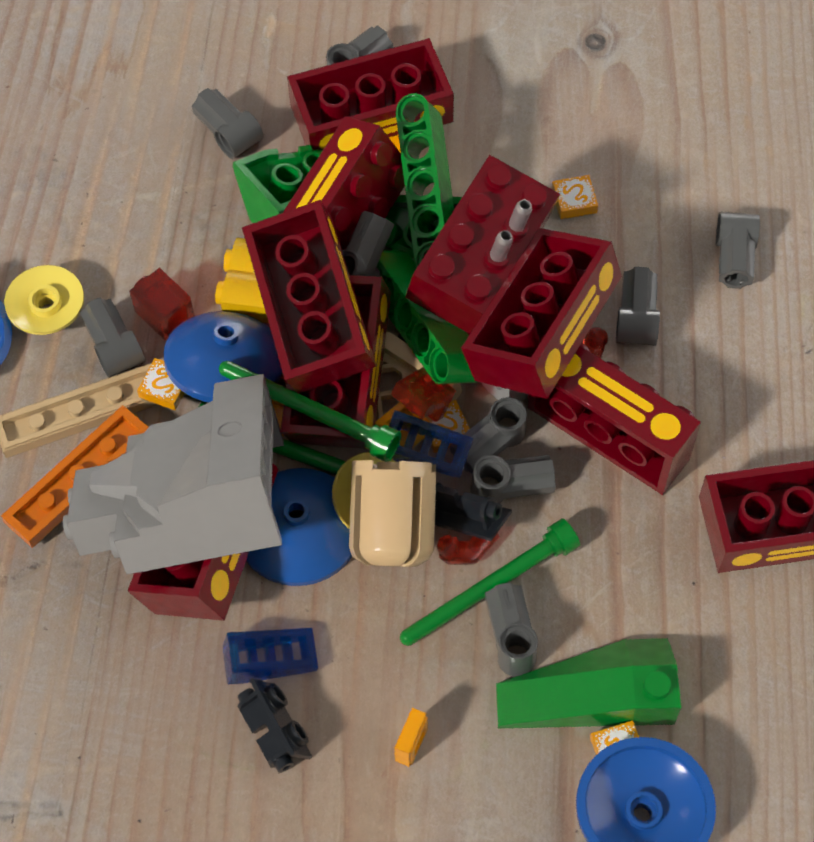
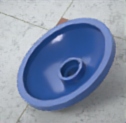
M214 311L192 317L172 331L164 347V366L171 381L187 395L208 403L213 401L214 383L230 381V379L222 376L219 372V365L223 361H231L259 375L264 374L265 378L276 383L280 381L283 375L270 327L254 317L238 312Z
M293 468L277 472L272 486L271 506L282 538V545L249 551L246 562L259 575L282 585L306 586L330 578L352 558L349 549L350 529L339 519L333 505L332 487L335 479L333 476L308 468ZM294 510H301L302 512H304V514L299 518H292L289 516V514Z
M635 737L607 746L590 761L582 774L577 789L576 813L580 829L587 842H708L715 824L716 802L706 773L691 755L678 746L664 740L650 737ZM637 808L646 809L650 814V819L646 821L637 819L634 815V810Z

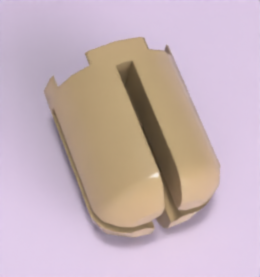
M374 460L352 461L349 549L352 557L364 565L417 567L428 561L434 551L436 465L413 461L377 462V464H373Z

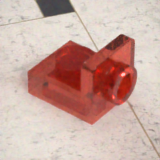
M423 367L396 382L391 395L400 401L407 410L416 414L421 419L428 416L433 421L438 422L444 417L456 390L449 384H436Z

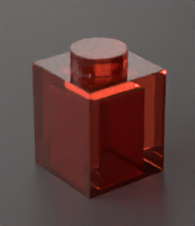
M158 268L149 276L147 275L139 279L129 291L135 312L164 340H167L172 331L181 323L195 317L191 297L161 268Z

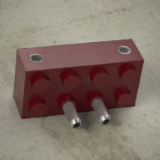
M489 155L413 273L405 298L470 334L537 230L544 228L560 193Z

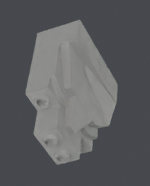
M264 374L214 383L213 401L172 421L152 424L142 434L128 436L126 453L106 465L76 470L73 488L68 489L69 511L67 515L63 516V528L67 539L74 541L79 555L83 556L111 550L114 558L121 559L127 575L282 545V538L271 506L273 448L284 446V440L280 432Z

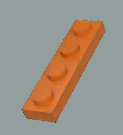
M122 405L1 515L3 522L31 548L35 547L63 521V516L68 514V489L73 488L76 470L106 465L122 454H125L128 436L142 434L148 429V426Z

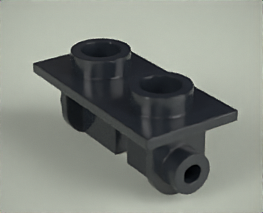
M436 482L435 526L492 541L512 513L511 509L502 507L500 503H497L494 497L488 496L486 498L464 492L460 496L458 490L445 487L441 483Z
M254 678L249 680L253 688L246 689L237 696L240 701L237 707L252 733L256 734L267 726L269 731L256 741L270 768L276 767L278 773H282L294 765L293 757L310 760L313 756L306 746L309 742L308 736L302 726L297 721L292 720L285 706L288 705V701L283 691L275 683Z

